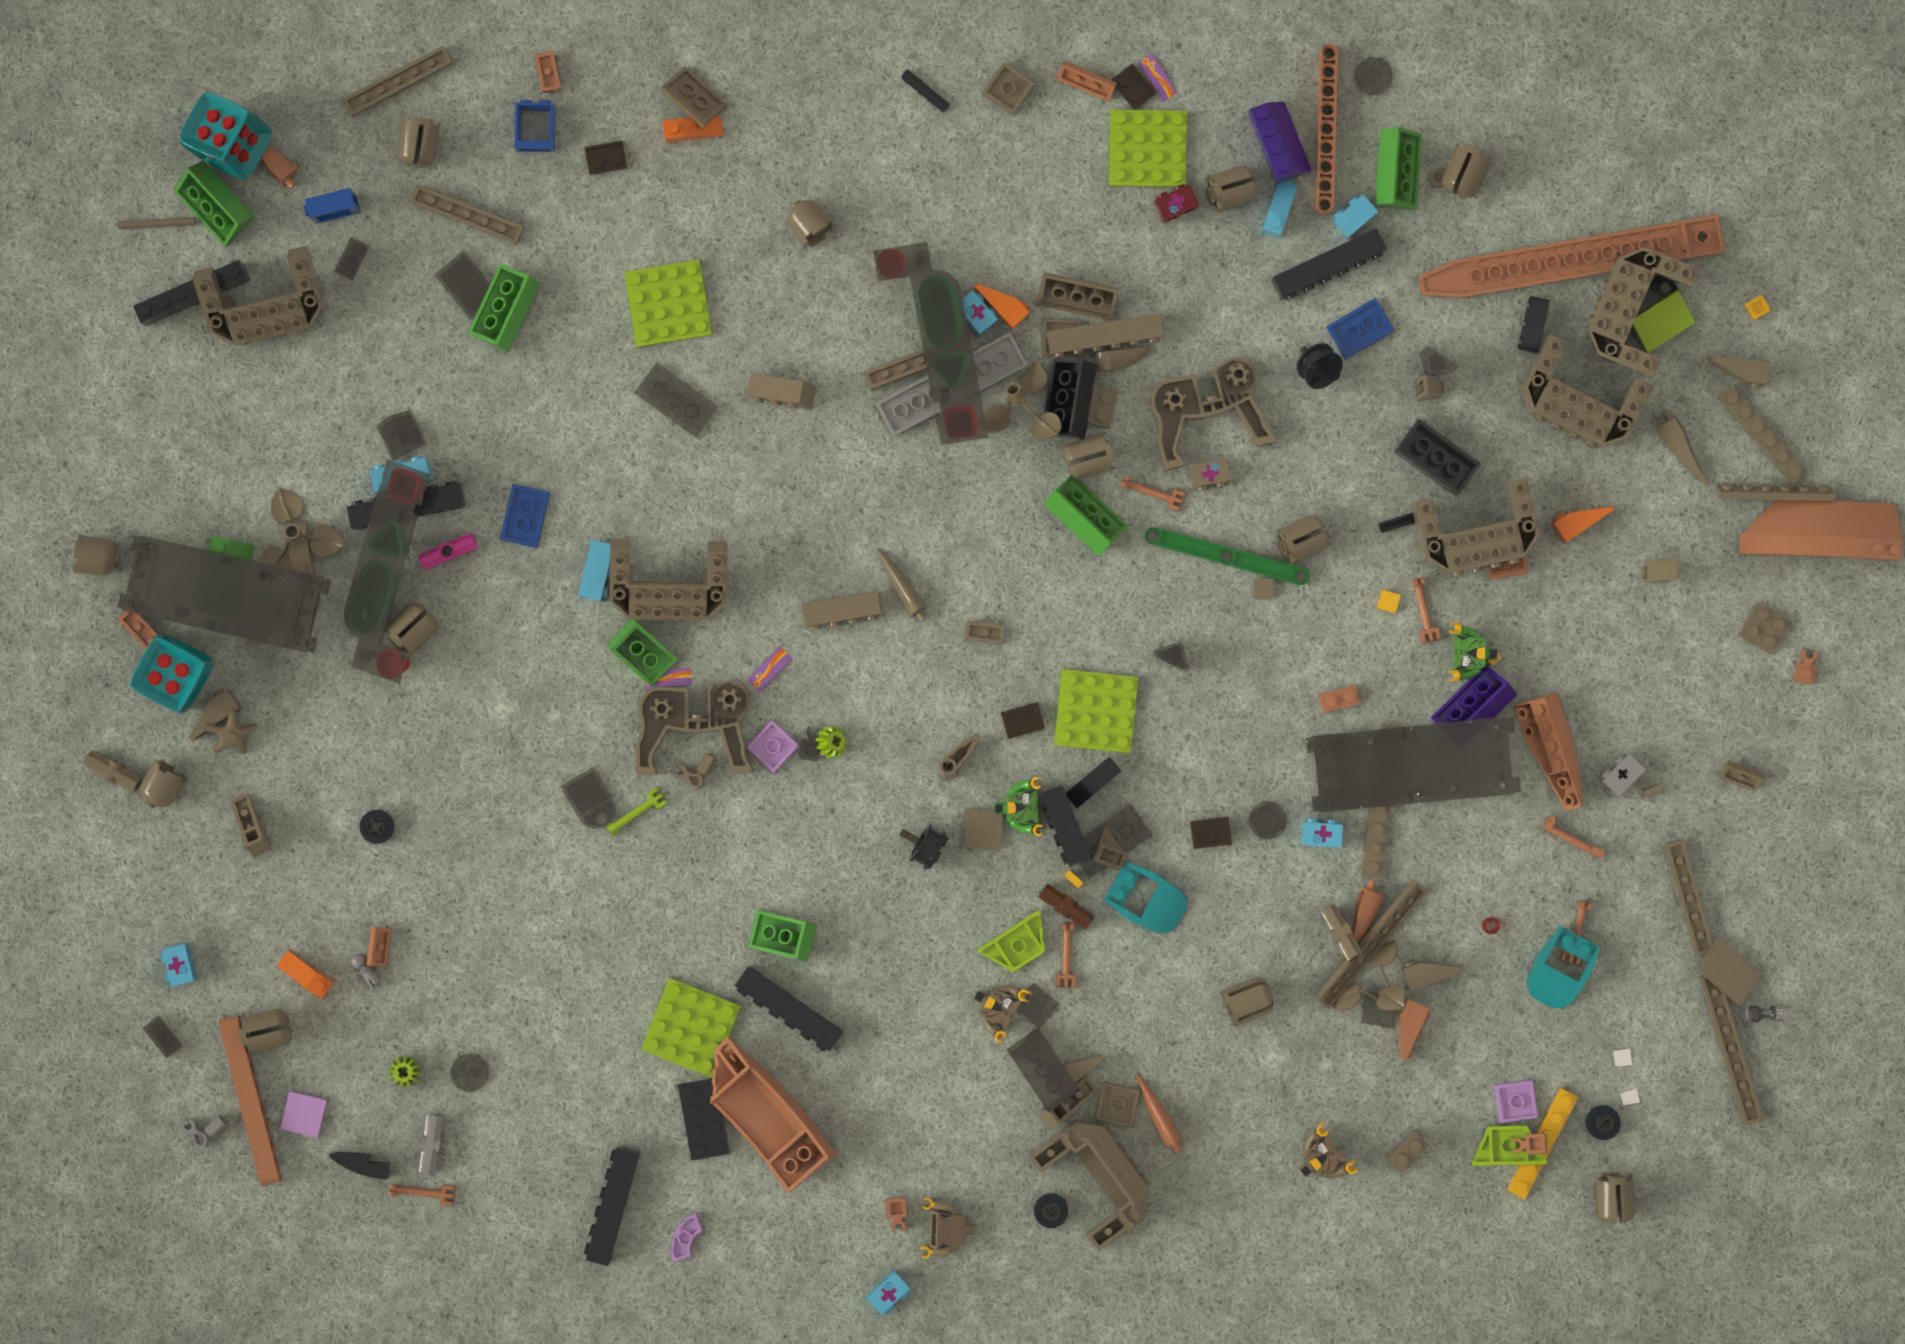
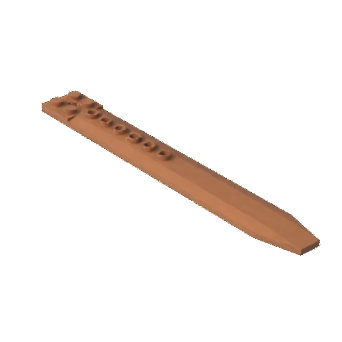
M1718 215L1458 259L1418 276L1421 295L1465 298L1610 273L1609 271L1614 261L1617 262L1620 257L1644 247L1677 260L1721 254L1725 250ZM1699 232L1706 235L1707 238L1704 239V242L1697 239Z

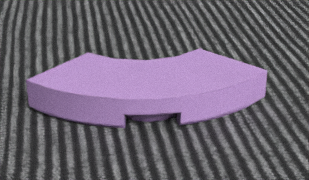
M697 1212L687 1217L679 1225L673 1236L671 1245L673 1263L692 1256V1241L696 1235L703 1231Z

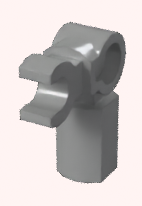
M218 1115L204 1128V1131L197 1127V1122L192 1118L188 1120L192 1124L191 1129H188L185 1125L181 1128L185 1133H190L195 1146L205 1147L209 1145L210 1138H214L228 1123L222 1116Z

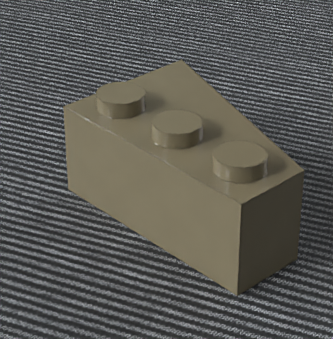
M755 373L750 375L747 396L753 398V402L764 403V401H768L771 405L775 406L784 404L789 408L809 410L813 408L816 387L804 381Z

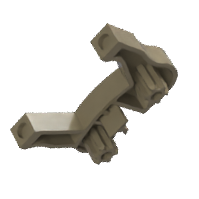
M1234 357L1213 369L1212 374L1218 396L1207 397L1203 404L1195 374L1167 379L1156 385L1150 397V408L1158 426L1157 446L1164 472L1184 466L1183 460L1178 456L1176 450L1184 420L1210 418L1234 409L1256 447L1269 445L1277 441L1276 436L1267 428L1264 417L1253 400L1252 391L1256 373L1249 361L1240 357Z
M725 681L709 687L708 719H705V715H692V719H690L689 688L654 687L646 691L639 703L641 731L636 744V775H657V768L653 762L654 754L669 729L690 733L720 730L732 773H753V767L748 762L746 756V745L740 728V723L750 704V696L745 686L737 681Z

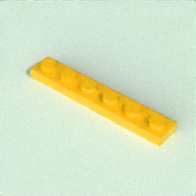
M1562 1088L1559 1089L1536 1133L1546 1134L1548 1153L1543 1154L1546 1159L1578 1099L1577 1096ZM1543 1164L1520 1165L1507 1190L1525 1200Z

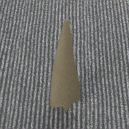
M1669 409L1662 412L1666 421L1655 427L1672 453L1692 474L1707 486L1710 485L1694 456L1686 431L1676 415L1673 417Z
M877 548L885 572L911 618L917 615L920 622H923L927 619L923 612L927 608L898 567L880 548Z

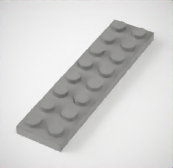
M1011 332L967 354L969 361L961 383L957 387L951 389L935 371L875 402L892 437L1028 367Z

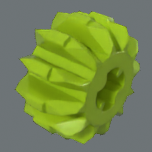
M827 726L818 732L820 738H816L815 741L819 742L816 748L821 749L820 755H826V758H837L841 756V753L846 752L844 746L848 745L845 742L848 736L842 735L843 729H838L837 726Z
M405 1055L403 1060L398 1056L396 1057L397 1062L391 1061L390 1064L394 1068H389L388 1072L394 1075L389 1076V1079H396L394 1081L395 1086L401 1082V1088H405L406 1083L411 1087L413 1086L412 1081H419L414 1076L421 1075V1071H415L416 1068L420 1067V1064L413 1065L416 1060L415 1058L409 1061L408 1055ZM401 1068H407L406 1072L408 1073V1076L407 1074L404 1076L401 1075L403 1072Z

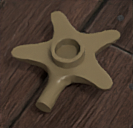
M231 708L229 709L226 724L216 726L206 723L204 730L220 736L218 743L213 748L214 752L218 753L228 746H236L242 754H245L247 748L244 738L257 728V724L240 725L236 710Z

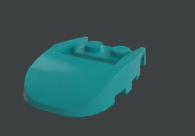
M1125 861L1103 900L1133 924L1160 934L1174 930L1181 921L1187 907L1186 897L1178 887L1162 875L1131 864L1128 861ZM1143 874L1159 885L1141 917H1138L1124 909L1123 905L1139 876Z
M1558 925L1556 933L1552 938H1548L1543 948L1534 958L1533 967L1527 978V987L1530 994L1536 1000L1553 1008H1563L1574 1001L1591 976L1600 950V946ZM1554 945L1588 962L1579 981L1545 964Z

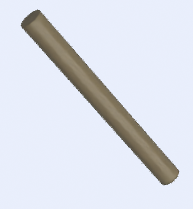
M196 218L118 222V228L132 229L196 225Z

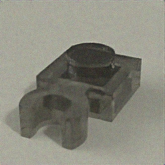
M807 727L806 736L808 740L802 739L798 759L817 762L820 749L816 748L819 742L815 740L819 738L818 732L821 731L819 728L817 734L812 735L810 734V727Z

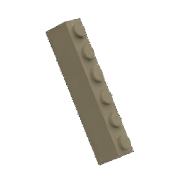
M1161 314L1046 331L1049 354H1054V357L1066 356L1065 352L1073 351V354L1085 353L1084 349L1092 348V351L1103 350V346L1110 345L1111 348L1122 347V343L1129 342L1130 345L1141 344V340L1148 339V343L1160 341L1159 337L1164 336Z

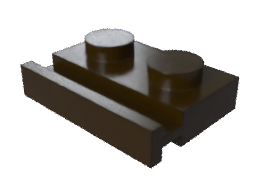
M1133 63L1111 80L1117 83L1115 88L1133 110L1138 109L1156 94L1155 90Z
M623 141L585 147L590 175L628 169Z
M1038 702L1001 712L1008 739L1045 729Z
M1229 817L1190 821L1193 849L1232 845Z

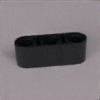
M1530 296L1528 300L1529 307L1526 309L1524 318L1525 326H1522L1520 335L1521 344H1518V349L1537 354L1541 344L1550 300Z

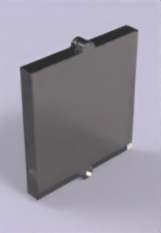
M1033 983L1027 990L1031 991L1032 995L1028 993L1025 995V999L1029 1000V1002L1021 1001L1017 1010L1038 1028H1041L1046 1020L1052 1017L1051 1014L1059 1006V1003Z
M1368 992L1376 997H1379L1378 993ZM1365 995L1364 1005L1361 1006L1363 1009L1361 1023L1394 1029L1396 1015L1399 1012L1397 1010H1381L1378 1008L1376 1000Z

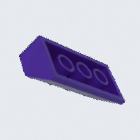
M1285 101L1267 102L1251 108L1249 117L1275 184L1277 185L1312 172Z
M1485 664V668H1482L1481 673L1465 683L1431 719L1455 743L1464 748L1517 696V693L1509 682Z

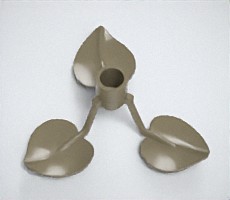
M1038 361L1021 376L1018 383H1011L1007 386L1006 393L1009 397L1006 400L1008 401V409L1004 405H994L977 420L978 426L981 429L991 433L1001 432L1006 429L1010 424L1008 416L1011 415L1012 402L1017 405L1023 403L1037 420L1031 426V434L1035 439L1047 440L1060 433L1062 425L1055 413L1046 412L1039 418L1025 401L1026 395L1029 392L1033 394L1039 393L1048 383L1047 374Z
M278 488L273 496L271 514L278 523L289 521L284 529V535L287 538L283 551L278 546H270L262 552L260 556V575L265 578L280 577L291 569L290 556L286 554L290 541H298L301 537L312 540L310 548L319 557H329L344 546L341 535L330 526H316L313 529L312 537L302 533L298 526L292 524V519H296L302 514L303 504L299 497L282 488Z
M1396 941L1383 944L1370 960L1373 966H1379V971L1387 988L1382 989L1378 994L1379 997H1376L1365 990H1360L1361 986L1358 983L1350 984L1334 1003L1335 1010L1345 1011L1354 1008L1359 1003L1361 994L1376 1000L1377 1006L1381 1010L1405 1009L1406 992L1402 984L1390 986L1383 971V966L1390 965L1396 958L1398 951Z

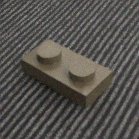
M967 621L965 640L1003 645L1005 625Z
M1728 760L1721 770L1719 778L1755 792L1762 782L1764 774Z

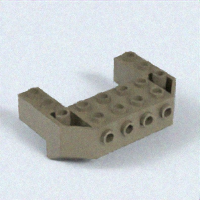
M308 246L288 250L287 259L296 285L295 293L234 307L230 295L223 297L213 267L194 271L192 280L209 332L233 345H247L251 341H265L273 336L283 337L290 332L296 331L301 333L310 328L323 306L324 295L320 276L316 275Z
M1646 247L1620 257L1617 262L1614 261L1609 271L1612 273L1610 280L1606 279L1602 290L1605 292L1602 298L1598 297L1594 308L1597 309L1595 315H1590L1587 326H1589L1588 331L1599 357L1653 378L1661 359L1626 345V339L1651 281L1655 279L1656 275L1692 288L1700 268Z
M1552 334L1548 335L1520 387L1528 414L1533 416L1535 420L1542 423L1545 422L1551 425L1553 429L1563 431L1569 437L1575 440L1579 439L1594 449L1628 438L1654 386L1639 378L1633 379L1618 409L1615 410L1551 377L1568 342Z
M1528 478L1505 483L1513 520L1441 535L1433 498L1411 503L1419 542H1417L1423 561L1445 575L1452 574L1453 577L1463 575L1464 571L1470 569L1473 573L1482 571L1484 566L1490 565L1491 569L1502 566L1501 563L1509 561V564L1521 562L1520 559L1527 555L1540 534Z
M610 539V602L628 619L637 621L643 619H653L655 621L663 619L673 621L692 620L695 622L707 620L726 604L727 541H708L707 568H703L702 582L633 581V567H630V540Z
M1074 1120L1031 1152L1029 1157L1039 1171L1042 1172L1072 1150L1086 1166L1116 1208L1113 1213L1086 1232L1099 1251L1129 1228L1130 1230L1133 1229L1146 1217L1150 1191L1147 1185L1149 1181L1143 1173L1139 1175L1135 1168L1138 1166L1132 1157L1128 1159L1125 1156L1124 1152L1126 1149L1121 1142L1116 1143L1112 1137L1115 1134L1109 1126L1105 1128L1103 1124Z

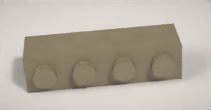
M877 591L802 604L805 627H810V630L822 629L821 625L829 624V627L840 626L842 621H848V624L858 623L860 618H867V621L876 620L878 615H882Z

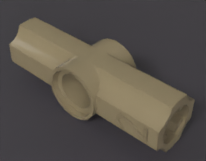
M91 750L84 759V765L101 774V777L109 782L117 783L130 792L135 793L143 778L125 769L124 765H119L117 761L108 759L94 750Z
M1335 904L1326 907L1321 912L1348 962L1360 959L1363 956L1362 950L1356 942L1355 935L1347 921H1344Z

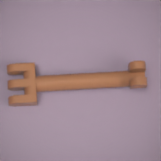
M1128 476L1123 477L1120 486L1168 501V508L1179 512L1181 508L1175 506V502L1183 505L1184 501L1178 499L1177 496L1186 497L1184 492L1174 489L1171 495L1133 482L1131 477Z
M1424 577L1413 579L1412 584L1415 587L1425 629L1419 631L1421 643L1426 644V635H1428L1429 643L1434 642L1432 634H1435L1436 640L1439 641L1441 640L1439 627L1432 628L1422 585H1425Z
M1554 816L1547 818L1543 826L1544 830L1583 849L1596 858L1604 857L1605 853L1603 850L1591 846L1555 827L1556 818Z
M1584 900L1579 902V911L1573 931L1579 936L1581 935L1586 911L1592 908V902ZM1564 949L1562 950L1560 962L1564 963L1566 956H1569L1567 964L1572 965L1573 958H1576L1575 966L1580 965L1581 958Z
M1063 922L1062 974H1056V988H1060V980H1064V988H1068V980L1071 981V988H1075L1076 975H1070L1071 931H1074V923Z
M389 1184L388 1196L395 1197L397 1194L441 1198L440 1205L454 1206V1201H447V1198H455V1194L448 1193V1190H456V1186L442 1185L441 1191Z

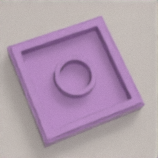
M771 720L746 748L770 771L775 773L800 745L777 723Z
M1532 1079L1494 1085L1499 1123L1538 1118Z
M289 1091L280 1129L318 1138L328 1100Z

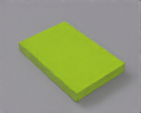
M1675 290L1637 314L1632 328L1645 352L1649 353L1695 324V321L1679 290Z

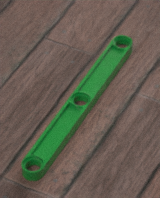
M1151 527L1145 533L1147 543L1296 585H1305L1310 579L1308 570L1302 567L1290 566L1287 563L1157 527ZM1153 530L1159 534L1157 541H1150L1148 539L1150 531ZM1224 551L1232 553L1231 561L1226 562L1222 559ZM1303 571L1306 574L1304 582L1296 580L1297 572Z

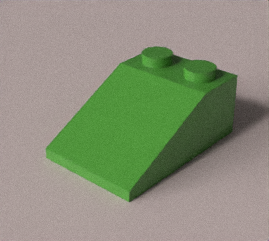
M630 619L607 643L609 649L651 687L677 660L649 630L634 619Z
M757 910L748 947L808 962L817 924Z

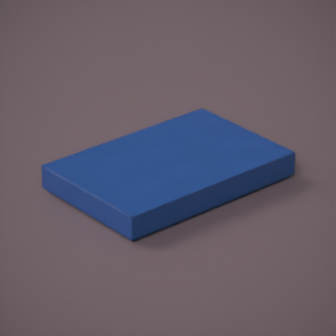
M1376 298L1326 326L1345 360L1395 331Z
M513 484L500 540L538 548L550 492Z

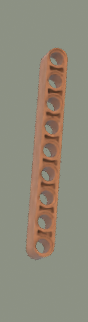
M1332 44L1325 45L1319 54L1315 211L1321 216L1328 215L1334 206L1338 49ZM1324 52H1332L1333 58H1326ZM1330 70L1333 76L1326 77L1323 71ZM1323 89H1330L1332 91V95L1325 96L1323 94ZM1327 107L1331 110L1332 114L1325 115L1322 109ZM1322 127H1329L1331 129V133L1324 134L1322 132ZM1323 145L1329 146L1331 152H1330V153H1324V152H1322L1321 146H1323ZM1327 164L1330 167V171L1323 172L1320 166ZM1320 184H1328L1329 191L1321 190ZM1326 202L1329 205V209L1322 210L1319 204Z
M236 1015L219 1020V1026L260 1184L265 1186L282 1181V1175L279 1174L280 1167L277 1155H274L273 1140L269 1136L271 1132L268 1121L264 1117L266 1113L263 1101L259 1097L261 1094L258 1082L254 1078L256 1074L253 1063L250 1062L251 1055H246V1053H249L247 1046H242L238 1032V1029L242 1028L241 1020H238L240 1016Z

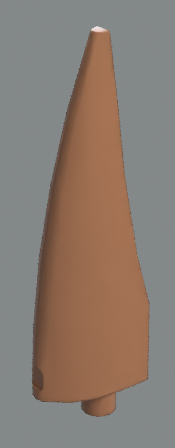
M268 145L260 161L269 174L282 187L287 185L290 189H293L296 183L292 178L297 174L299 168Z
M1370 879L1367 887L1361 888L1355 907L1352 932L1358 944L1371 927L1385 898V895L1374 891L1377 882ZM1345 955L1343 956L1342 962H1344L1347 959Z
M1137 1074L1136 1077L1144 1102L1165 1147L1171 1145L1175 1153L1181 1151L1182 1148L1178 1141L1182 1137L1157 1096L1141 1076Z

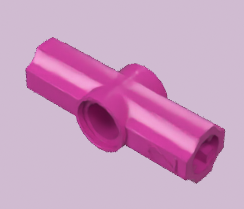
M469 533L450 542L442 543L440 546L418 555L423 569L426 571L475 550L478 546L472 533ZM446 547H451L452 554L448 557H445L443 553L444 549Z

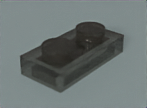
M351 237L334 272L353 281L369 246Z
M157 1016L143 1027L165 1058H169L183 1046L160 1016Z

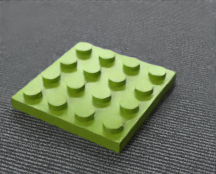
M1111 109L1109 186L1177 187L1181 184L1186 186L1187 111Z
M700 259L624 272L637 348L712 335Z
M1062 669L1054 746L1131 753L1138 677Z
M669 978L641 1050L712 1078L713 1069L715 1068L714 1049L729 1037L741 1005Z

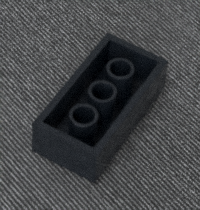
M1053 358L1044 413H1055L1061 421V431L1055 436L1056 438L1085 439L1097 364L1080 359Z
M1420 419L1415 421L1394 450V453L1455 497L1460 494L1481 465L1480 462Z
M1063 785L1041 793L1042 798L1039 799L1042 810H1047L1049 815L1046 817L1049 828H1054L1056 834L1053 835L1057 847L1061 846L1063 850L1060 855L1064 865L1068 864L1069 868L1091 860V855Z

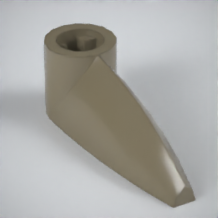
M1149 347L1095 353L1097 372H1107L1127 367L1144 357L1149 352Z
M975 733L966 739L941 761L939 774L942 779L952 780L955 777L957 769L968 758L981 738L980 734ZM945 767H951V771H944Z

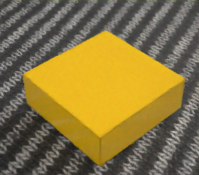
M1763 295L1744 304L1753 321L1771 311Z
M1382 590L1377 609L1396 613L1401 595Z
M1070 870L1064 874L1077 888L1083 884Z

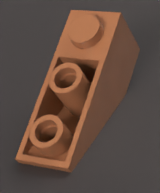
M1408 998L1405 999V1009H1401L1398 1015L1400 1056L1404 1061L1407 1058H1411L1414 1052L1412 1046L1415 1040L1418 1041L1422 1034V1030H1420L1422 1024H1426L1430 1017L1429 1008Z

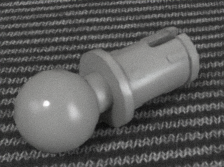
M356 954L351 959L352 966L355 969H360L359 976L362 975L370 988L375 987L381 982L371 969L372 966H366V958L363 955Z

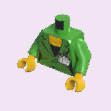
M1450 623L1455 626V629L1448 632L1455 634L1454 670L1447 672L1453 674V679L1448 680L1449 682L1471 679L1481 673L1482 668H1485V660H1497V648H1486V640L1483 639L1480 633L1459 623Z
M1039 776L1030 780L1020 781L1011 787L1008 794L1005 795V802L994 803V813L1005 814L1006 822H1009L1012 828L1021 833L1035 834L1043 837L1045 834H1040L1039 830L1041 827L1046 828V826L1040 825L1038 821L1037 789L1044 787V785L1039 786L1037 784V780L1042 779Z

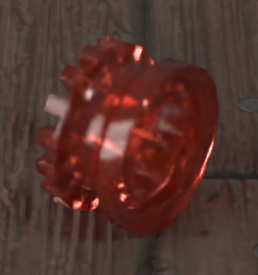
M1487 917L1482 922V929L1488 934H1495L1500 930V922L1494 917ZM1493 920L1496 923V928L1489 931L1486 928V923H1491Z

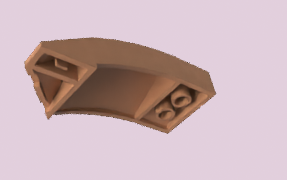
M1776 500L1753 521V524L1740 534L1739 554L1900 561L1903 555V539L1895 504L1836 500Z
M727 1037L714 1049L715 1068L712 1073L713 1095L711 1096L710 1104H713L745 1137L788 1193L825 1167L838 1155L794 1098L759 1062L734 1040Z

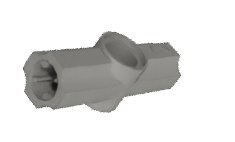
M427 1114L425 1130L420 1142L421 1158L419 1172L436 1174L438 1154L441 1152L440 1142L443 1140L441 1133L444 1116Z

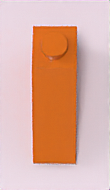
M721 116L715 117L704 128H701L691 118L663 120L667 143L724 136Z
M974 285L977 293L979 292L989 306L993 308L1012 331L1029 316L1030 312L1028 310L1030 308L1023 300L1020 302L1017 298L983 285Z
M1605 507L1569 512L1566 515L1562 512L1553 518L1555 522L1551 526L1562 542L1566 543L1612 512L1614 508Z
M289 950L286 951L277 967L321 999L327 996L336 982Z

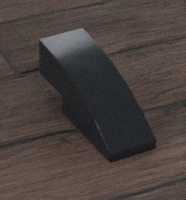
M1109 756L1067 791L1066 795L1075 807L1078 808L1122 770Z
M333 1151L329 1154L332 1160L350 1171L371 1178L385 1180L389 1178L390 1162L371 1161V1153Z

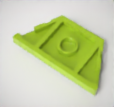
M1037 910L981 946L977 951L1011 972L1032 961L1045 952L1040 910Z
M1488 1126L1472 1161V1166L1547 1164V1160L1543 1154L1528 1155L1526 1149L1521 1153L1513 1152V1149L1520 1148V1143L1512 1142V1139L1521 1138L1526 1141L1525 1135L1532 1134L1528 1126Z

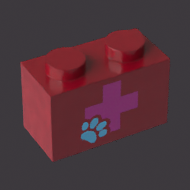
M1181 184L1175 187V191L1169 194L1166 191L1156 196L1157 199H1155L1154 204L1163 223L1199 207L1190 184L1187 186Z

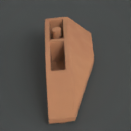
M1557 692L1514 705L1525 741L1565 811L1583 807L1581 781L1575 749Z

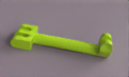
M657 786L647 793L650 798L615 823L607 825L606 828L613 836L618 833L619 828L653 805L658 810L667 804V799L661 803L658 801L664 796L663 793L657 796L654 795V793L660 790Z

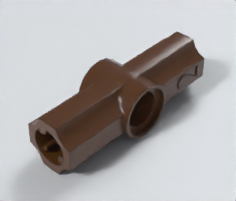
M1048 883L1038 896L1041 900L1054 907L1055 911L1067 919L1070 918L1084 929L1089 926L1095 917L1091 912L1078 905L1079 903L1066 894H1062Z

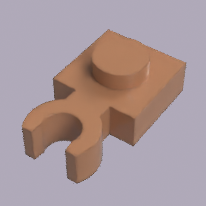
M1802 650L1801 658L1803 662L1796 663L1793 681L1813 685L1817 666L1812 665V662L1816 659L1817 653L1812 652V657L1809 659L1806 657L1807 650Z
M1545 1133L1525 1135L1526 1141L1521 1138L1512 1139V1142L1520 1143L1519 1149H1513L1515 1153H1521L1525 1149L1528 1155L1548 1153Z
M905 1197L886 1199L888 1219H894L891 1224L892 1232H895L896 1224H901L902 1230L905 1231L906 1224L902 1220L903 1217H907Z

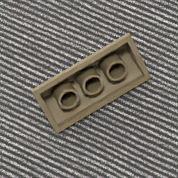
M1044 272L1037 305L1112 321L1119 288Z

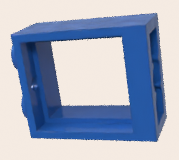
M532 100L515 102L514 148L517 152H555L556 106L554 103H551L550 100H540L539 103H532ZM522 111H550L549 141L522 140Z
M351 188L305 199V214L316 224L361 213L357 195Z

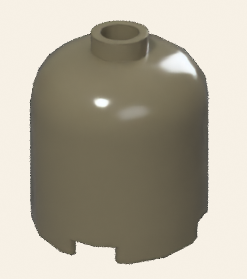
M798 200L791 205L792 209L788 213L787 222L805 249L807 245L812 248L826 239L824 235L828 231L833 232L835 228L834 223L815 201Z
M78 535L79 540H76L74 558H77V566L73 565L74 573L108 575L114 570L115 565H119L120 553H117V547L111 540Z
M154 759L139 787L140 794L145 799L144 803L152 808L171 805L186 784L188 777L183 772L181 775L174 772V766L162 760L157 761Z

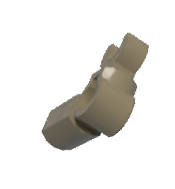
M705 753L696 768V773L694 771L689 772L685 765L679 764V767L683 769V774L674 773L673 775L676 778H684L685 782L693 788H700L704 785V776L709 774L717 759Z

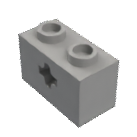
M1621 754L1614 761L1616 765L1612 769L1607 768L1601 774L1603 778L1600 782L1615 797H1620L1646 771L1631 754ZM1623 770H1624L1625 772L1623 773V775H1624L1625 777H1624V778H1623V777H1622V778H1618V776H1619V772H1618V771H1623Z

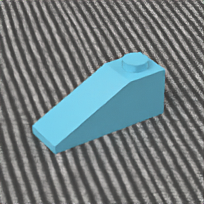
M1285 181L1277 185L1261 231L1262 233L1276 238L1281 236L1298 184Z

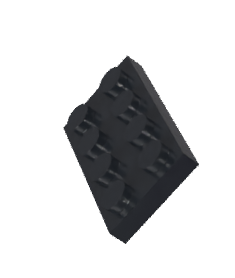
M712 1078L678 1084L691 1161L730 1154L723 1114L713 1104H710L711 1096L713 1095Z

